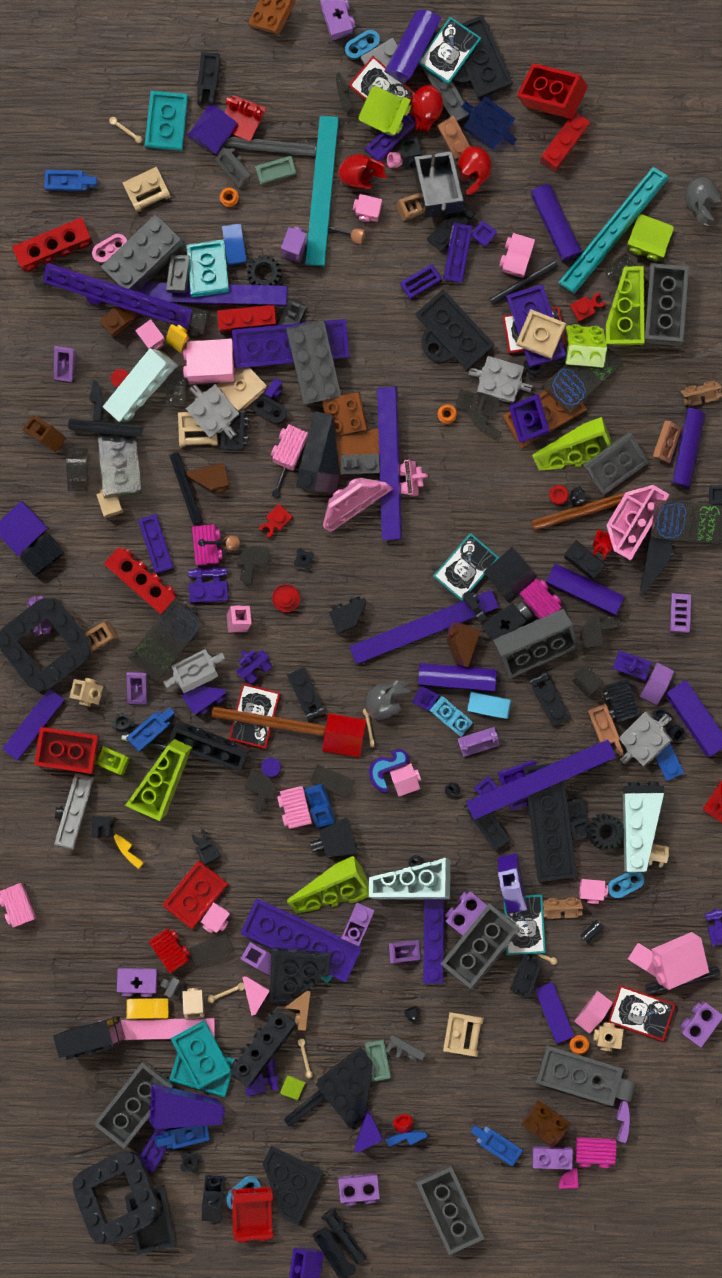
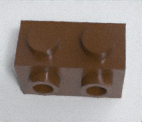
M538 1100L528 1111L521 1125L553 1148L563 1137L570 1123Z

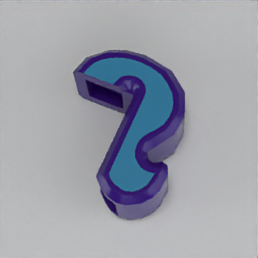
M393 750L391 752V755H393L392 759L380 757L371 763L369 769L370 780L377 790L388 792L382 773L407 765L409 756L404 750Z

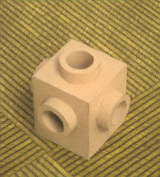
M85 678V681L74 679L69 698L80 700L79 704L90 707L91 703L99 705L103 686L97 685L96 680Z
M604 1022L603 1026L598 1025V1030H594L593 1041H597L596 1045L601 1046L600 1050L612 1051V1048L621 1049L623 1029L615 1027L614 1023ZM610 1034V1038L606 1040L605 1036Z

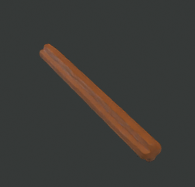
M626 492L532 520V527L536 531L618 506Z
M213 707L212 717L321 736L325 734L326 727L324 725Z

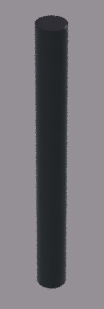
M553 260L489 298L491 304H496L506 298V295L518 291L558 267L557 263Z

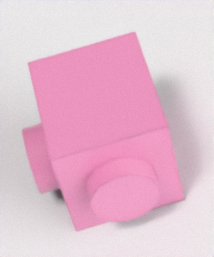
M360 194L359 200L355 199L353 205L356 217L363 222H369L370 220L378 222L382 199Z
M149 320L135 330L148 350L150 348L159 350L164 346L165 338L152 320Z
M231 606L226 614L228 633L247 632L252 624L250 606Z
M411 763L389 771L398 797L420 789L418 781H421L418 769L414 770Z
M580 879L579 898L587 899V903L599 904V900H604V897H607L608 885H605V881Z
M214 902L201 921L204 924L203 928L211 934L213 931L216 933L219 930L223 931L229 923L226 919L230 912Z

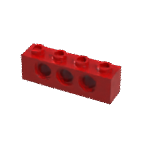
M80 217L14 245L12 248L21 269L29 272L36 269L39 264L53 262L54 258L58 256L65 257L70 255L72 250L88 247L92 239L83 218ZM74 235L75 240L73 242H66L67 236ZM52 242L58 243L57 248L54 250L48 249L49 244ZM33 250H40L39 256H31Z
M118 547L104 565L163 616L177 600V597L174 596L177 592L169 585L165 588L160 583L162 579L155 573L149 574L146 571L148 567L140 560L136 562L132 559L133 554L127 548L122 550ZM128 562L132 563V570L124 572L123 565ZM140 575L147 577V581L143 585L137 583V578ZM154 588L161 589L159 597H152L151 591Z

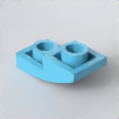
M471 692L467 711L508 719L512 700Z
M443 696L430 709L437 718L460 737L463 736L473 723Z

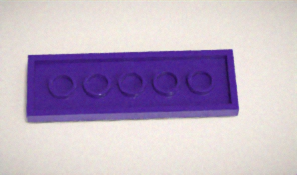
M346 319L324 321L332 358L349 357ZM309 322L232 329L235 367L294 363L286 328Z
M257 898L240 933L270 948L330 952V972L328 975L344 982L347 981L362 948Z

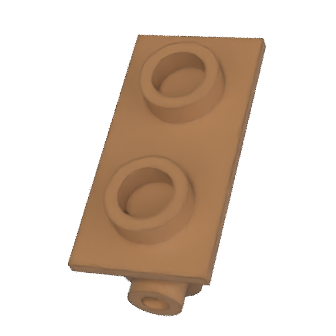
M715 381L705 382L703 386L699 387L688 386L685 390L680 391L686 397L683 398L684 406L688 405V407L702 404V396H704L705 403L719 400V397H722L721 390H717L721 386Z
M570 897L565 900H558L556 898L542 900L543 917H547V919L561 918V912H564L565 918H578V916H582L583 907L581 899Z

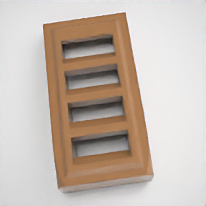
M419 193L400 199L396 203V208L402 221L423 214L422 207L418 201L420 199ZM411 202L414 203L416 208L415 210L413 209Z
M104 621L85 633L87 636H91L95 643L93 646L91 642V652L117 638V634L109 621ZM96 632H98L102 641L98 639Z

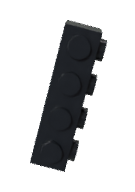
M279 1010L268 1015L265 1020L267 1023L263 1029L259 1028L255 1032L253 1042L251 1044L247 1043L241 1052L243 1055L240 1059H235L230 1065L231 1076L248 1089H250L296 1028V1023Z

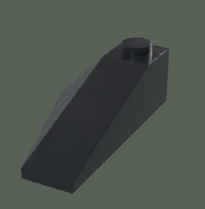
M314 411L296 487L334 494L338 491L341 477L336 447L334 416Z

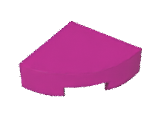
M577 1167L567 1170L561 1176L559 1189L578 1188Z

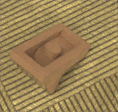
M311 990L302 993L285 1007L300 1010V1013H296L295 1018L298 1030H306Z

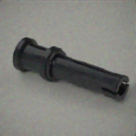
M331 1208L321 1216V1219L325 1220L331 1228L332 1234H336L355 1263L359 1264L367 1256L348 1232L346 1222L340 1219L336 1213V1208Z

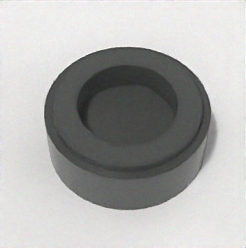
M523 602L517 605V608L526 620L529 621L534 617Z

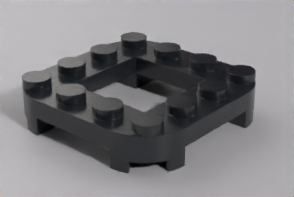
M43 598L36 601L0 631V650L25 683L37 691L53 687L86 662L90 657L92 641L89 635L87 636L65 608V604L55 598ZM48 618L70 646V649L41 670L19 640Z
M118 1152L82 1170L73 1179L72 1184L76 1201L87 1230L97 1244L118 1243V1241L158 1222L157 1219L159 1218L161 1207H163L162 1200L157 1198L145 1167L147 1163L145 1158L135 1152ZM125 1173L138 1208L108 1223L95 1188Z

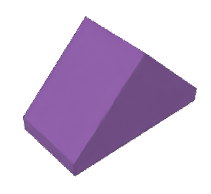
M54 347V380L73 381L77 357L74 349Z
M656 663L640 697L657 705L666 691L674 671Z
M127 672V703L147 704L148 674Z
M419 940L389 943L390 963L420 960Z

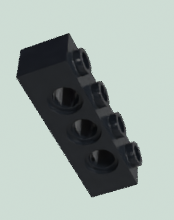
M181 721L175 725L169 744L174 739L192 747L190 753L237 771H241L245 766L251 749L248 746Z

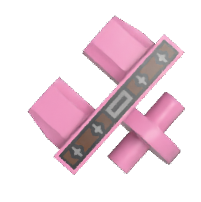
M404 460V463L400 464V476H406V482L400 483L401 494L418 496V486H424L423 479L428 478L427 473H422V467H416V461Z

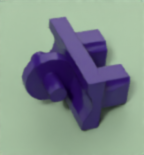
M263 649L257 654L254 650H251L248 654L243 650L240 653L244 657L238 661L241 667L236 672L242 679L244 678L251 684L258 678L253 672L255 668L259 666L263 672H266L272 665Z
M619 650L612 669L646 680L652 662Z

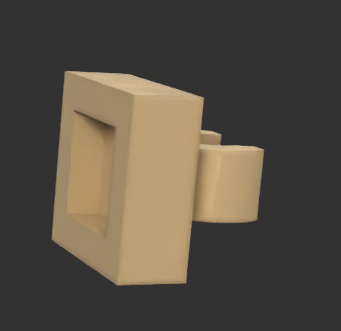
M652 844L649 865H652L653 861H658L661 868L663 863L668 861L669 847Z

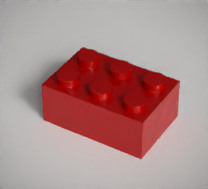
M532 63L517 97L524 107L573 119L588 85L579 74Z
M40 727L34 765L94 774L100 736Z

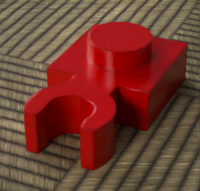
M600 293L594 294L591 300L585 296L570 304L569 307L578 323L596 313L594 308L604 307L605 301L602 303L596 302V298L601 296Z
M278 504L266 516L269 522L262 524L259 530L262 531L264 528H268L270 532L266 537L270 538L275 527L280 531L293 516Z
M597 530L592 545L595 547L593 555L600 552L603 554V559H605L608 552H611L612 543L609 533Z

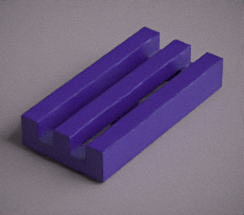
M430 264L400 282V285L410 300L441 282L442 279L434 265ZM432 270L433 273L409 287L406 286V284ZM436 277V279H434L433 281L427 283L426 285L422 286L416 291L410 293V291L414 288L418 287L419 285L423 284L429 279Z

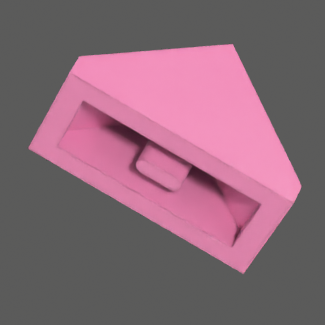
M637 943L628 960L656 977L657 970L652 962V951Z
M243 976L252 1016L257 1013L270 989L249 976Z
M596 991L574 1022L590 1033L603 1020L613 1002L599 991Z

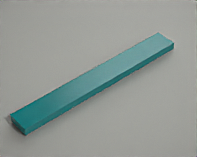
M320 116L305 263L308 266L325 267L339 117Z
M652 167L558 282L560 286L573 294L577 292L669 179L668 175Z

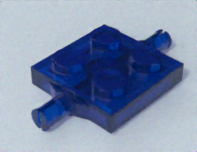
M486 96L475 107L466 101L461 106V108L470 113L463 129L492 150L503 139L512 145L517 141V138L509 133L510 126L516 118Z

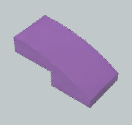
M621 1099L616 1114V1119L622 1121L617 1140L626 1143L629 1133L630 1114L627 1101Z

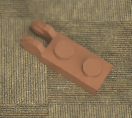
M604 704L588 710L599 742L606 739L610 743L614 742L617 754L619 756L624 755L619 742L620 738L607 705Z

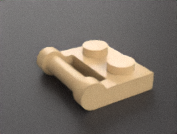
M157 167L123 182L136 213L164 198L166 200L171 198ZM158 188L161 189V192L140 202L137 201V198Z
M189 412L178 413L179 447L206 444L218 446L217 434L211 439L209 437L185 438V432H204V430Z
M449 1012L443 1051L478 1057V1038L480 1026L483 1024L484 1018ZM473 1022L469 1049L464 1048L467 1023Z

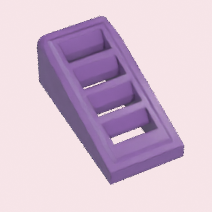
M672 593L669 632L689 633L691 595ZM676 599L686 600V604L676 603ZM675 607H686V611L675 610ZM675 614L685 615V618H675ZM675 622H685V626L675 625Z

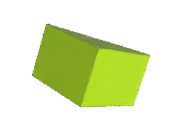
M103 746L96 764L123 776L131 758Z

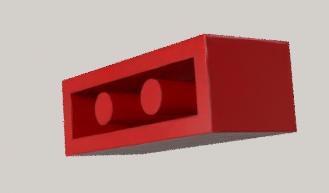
M576 112L573 119H568L544 151L540 163L555 173L584 135L590 122Z
M274 305L217 311L220 334L232 333V329L277 325Z

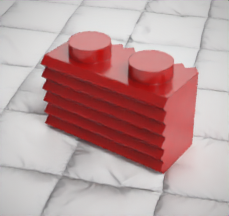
M167 928L148 942L168 972L172 973L190 960L188 956L191 954L185 945L181 947L177 941L180 938L176 931Z

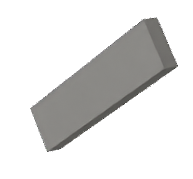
M75 773L55 839V847L74 850L94 777Z

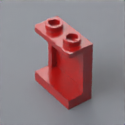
M270 1186L231 1189L232 1235L234 1240L246 1243L249 1240L267 1241L269 1238H273L271 1208L273 1193Z

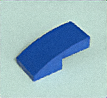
M241 223L222 226L228 266L247 263Z
M323 783L305 788L304 793L311 806L310 814L316 827L334 824L335 818Z
M411 1130L407 1133H396L386 1137L385 1140L389 1147L404 1139H407L409 1145H412L426 1138L427 1133L421 1130Z

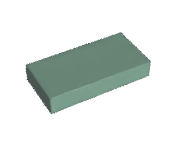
M292 156L255 166L260 185L297 175Z
M384 1039L365 1043L366 1053L373 1062L372 1082L391 1078Z

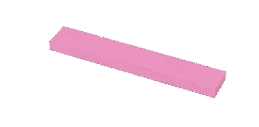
M215 1018L120 1020L125 1036L124 1040L170 1039L203 1020L206 1021L215 1038Z

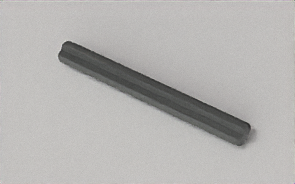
M230 136L223 145L229 148L307 156L316 155V146L310 144L252 139L249 142L239 137Z

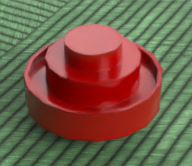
M283 584L274 590L272 602L277 610L284 613L291 612L298 607L300 594L294 586Z

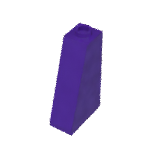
M151 1085L149 1122L154 1129L222 1124L225 1108L218 1099L161 1085Z

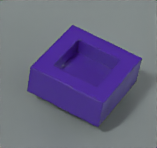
M482 220L471 233V237L486 248L497 234V231Z
M275 378L265 391V396L270 399L277 398L283 390L281 388L282 382Z
M421 685L412 702L430 711L439 694Z
M487 776L474 787V790L481 795L498 786Z

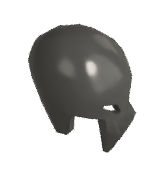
M708 177L696 178L686 189L685 201L687 207L696 215L697 221L709 226L708 220L715 221L709 212L713 203L721 201L719 190L712 179Z
M396 680L393 683L375 685L366 695V712L371 718L376 720H383L397 714L402 710L400 705L395 703L397 694L411 692L405 686L409 684Z

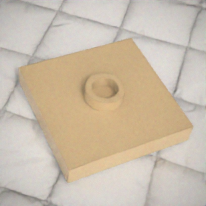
M530 309L516 346L552 359L566 323Z
M249 367L235 368V382H220L216 385L239 413L268 389L267 385Z

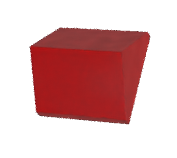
M328 713L322 751L360 758L366 719Z

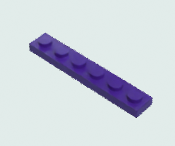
M424 899L423 983L443 984V966L441 963L443 962L444 899Z

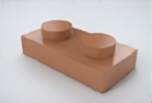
M454 116L436 125L450 152L452 151L454 159L459 158L464 149L470 147Z
M671 421L664 422L653 457L670 464L682 429L680 426Z

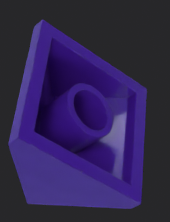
M207 106L187 135V138L217 155L238 123L217 106Z
M539 394L509 406L519 443L548 435L549 427Z
M369 1110L366 1111L354 1146V1152L357 1153L383 1140V1135Z

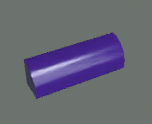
M428 10L415 11L384 72L402 84L409 80L441 17Z
M551 184L532 189L530 195L561 261L564 262L582 254L583 252Z
M688 408L686 411L671 482L673 486L690 489L705 419V413L700 410Z
M556 563L545 582L547 585L613 616L616 615L624 598V595Z
M420 663L418 685L495 691L496 669Z
M686 680L664 694L707 758L722 749L721 730Z

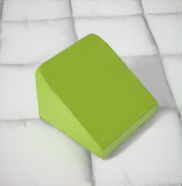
M287 1075L280 1094L298 1100L306 1082Z

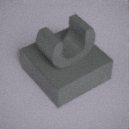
M175 977L171 981L164 978L161 986L167 989L164 995L178 1000L186 985L185 981Z

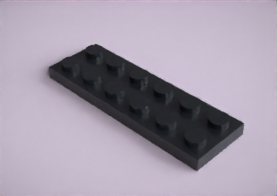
M552 763L524 766V775ZM565 780L527 796L538 882L576 877Z

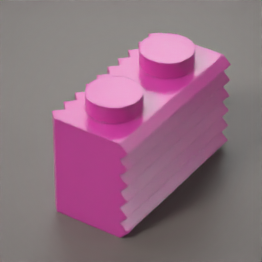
M215 524L193 526L196 566L220 564L219 559H223L222 548H218V545H205L203 547L198 545L200 539L205 541L221 540L220 529H216Z
M536 579L519 593V596L534 614L541 619L553 612L559 611L562 608L560 606L562 602L555 594L552 596L547 591L549 587L543 580L539 582Z
M576 1137L575 1162L579 1163V1166L591 1167V1163L599 1164L601 1168H610L611 1164L615 1165V1139Z

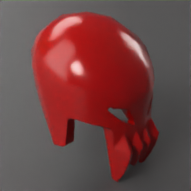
M432 85L422 86L415 92L409 113L410 115L413 114L416 119L415 132L419 129V132L423 131L424 133L426 130V135L433 122L440 120L443 109L441 92Z
M467 147L460 155L457 165L460 178L467 181L474 176L476 179L464 195L477 192L479 187L490 177L492 169L489 154L480 147Z
M353 154L348 156L340 165L338 177L345 185L371 189L372 184L368 181L373 176L387 178L384 173L386 166L382 161H376L363 154Z

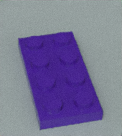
M543 284L506 295L518 335L521 333L530 309L554 318ZM561 338L552 359L523 348L529 368L566 357Z

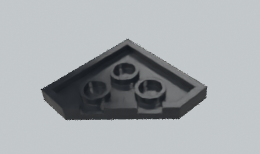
M273 947L269 1003L290 1004L298 995L315 985V982L327 976L330 972L331 953Z
M361 1046L314 1082L349 1128L365 1117L373 1067L372 1060Z
M271 1145L263 1161L264 1170L267 1174L280 1216L298 1225L324 1171Z

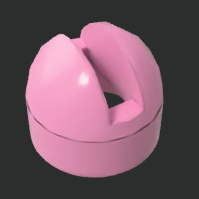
M390 152L387 156L388 166L390 168L401 166L403 159H401L402 155L397 152Z

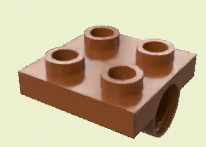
M259 0L248 24L253 28L279 35L296 1Z
M360 391L345 393L339 397L322 400L325 414L334 416L336 436L368 429Z

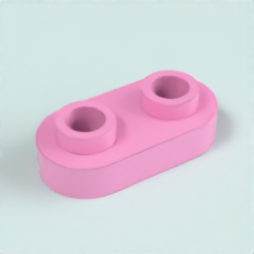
M114 234L97 244L92 250L94 260L104 264L119 249L115 247L117 242H121L122 246L127 242L125 236ZM105 252L106 255L104 257H100L99 253Z

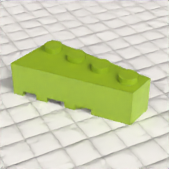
M174 739L163 751L125 806L158 821L164 818L168 812L192 747Z

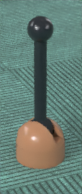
M328 227V230L351 236L354 243L362 245L366 230L356 228L349 232Z
M236 535L226 536L223 541H205L204 539L198 541V545L201 547L205 545H223L225 549L230 551H236L240 544L239 538Z

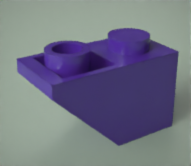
M200 685L186 692L182 697L194 715L200 714L202 716L210 710L209 706L214 703L218 705L226 699L224 696L227 692L224 689Z

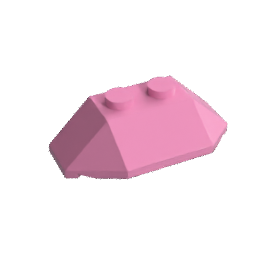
M365 478L352 480L348 484L349 486L336 491L333 497L329 499L323 527L332 532L393 490V488L386 482Z
M654 485L625 493L606 525L613 550L631 561L670 494Z

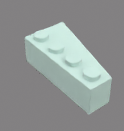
M150 348L104 404L103 408L119 422L126 423V421H130L134 417L135 412L179 365L163 351Z
M664 793L623 794L625 872L647 871Z
M443 858L438 861L404 868L403 870L369 877V897L372 899H450V860Z

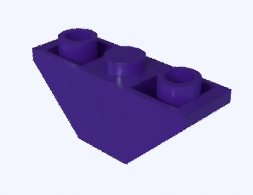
M518 854L498 857V875L507 912L511 914L526 911L527 904Z

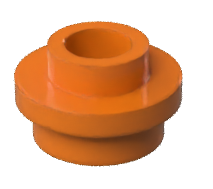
M225 188L222 190L220 201L224 206L232 207L237 204L239 195L235 189ZM232 195L233 199L228 201L226 196Z
M443 405L439 408L438 418L442 423L450 424L456 419L457 412L453 406ZM446 411L450 412L451 416L448 418L444 417L443 415Z
M576 1035L570 1041V1049L573 1053L582 1055L588 1051L589 1042L586 1037ZM581 1041L583 1046L577 1048L576 1042Z

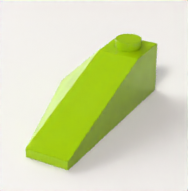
M644 266L624 267L606 322V344L643 345L645 343Z
M602 417L582 424L532 456L539 471L562 469L568 465L581 467V464H585L612 445V441Z
M352 856L333 865L287 899V903L296 914L318 910L321 906L329 904L334 907L338 906L340 902L349 901V903H356L369 897V882L362 866Z

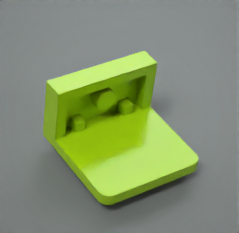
M373 86L358 119L390 136L396 133L399 134L403 126L402 118L404 115L407 116L411 105H409L410 99L406 97L400 98L380 87Z
M640 214L637 217L626 249L632 254L643 255L651 261L661 262L674 228L672 225Z
M576 324L566 326L568 341L565 358L566 364L604 367L607 351L604 330L597 326L583 327Z

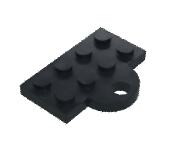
M481 15L462 23L463 26L481 37V40L452 81L459 84L471 83L478 99L512 85V79L484 16Z
M444 289L415 314L419 321L427 328L422 337V349L425 355L433 361L445 362L454 357L467 371L495 345ZM431 344H436L439 347V351L436 354H432L429 352L428 347Z

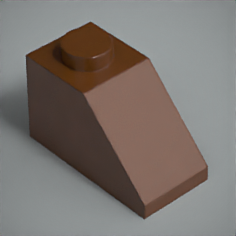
M117 306L99 321L114 339L143 314Z
M35 415L31 417L22 429L55 453L62 447L63 442L67 438L53 426Z
M224 463L186 472L189 479L211 492L215 491L216 494L226 492V488L230 487Z
M453 622L448 630L447 642L455 663L459 666L468 667L481 631L462 623Z

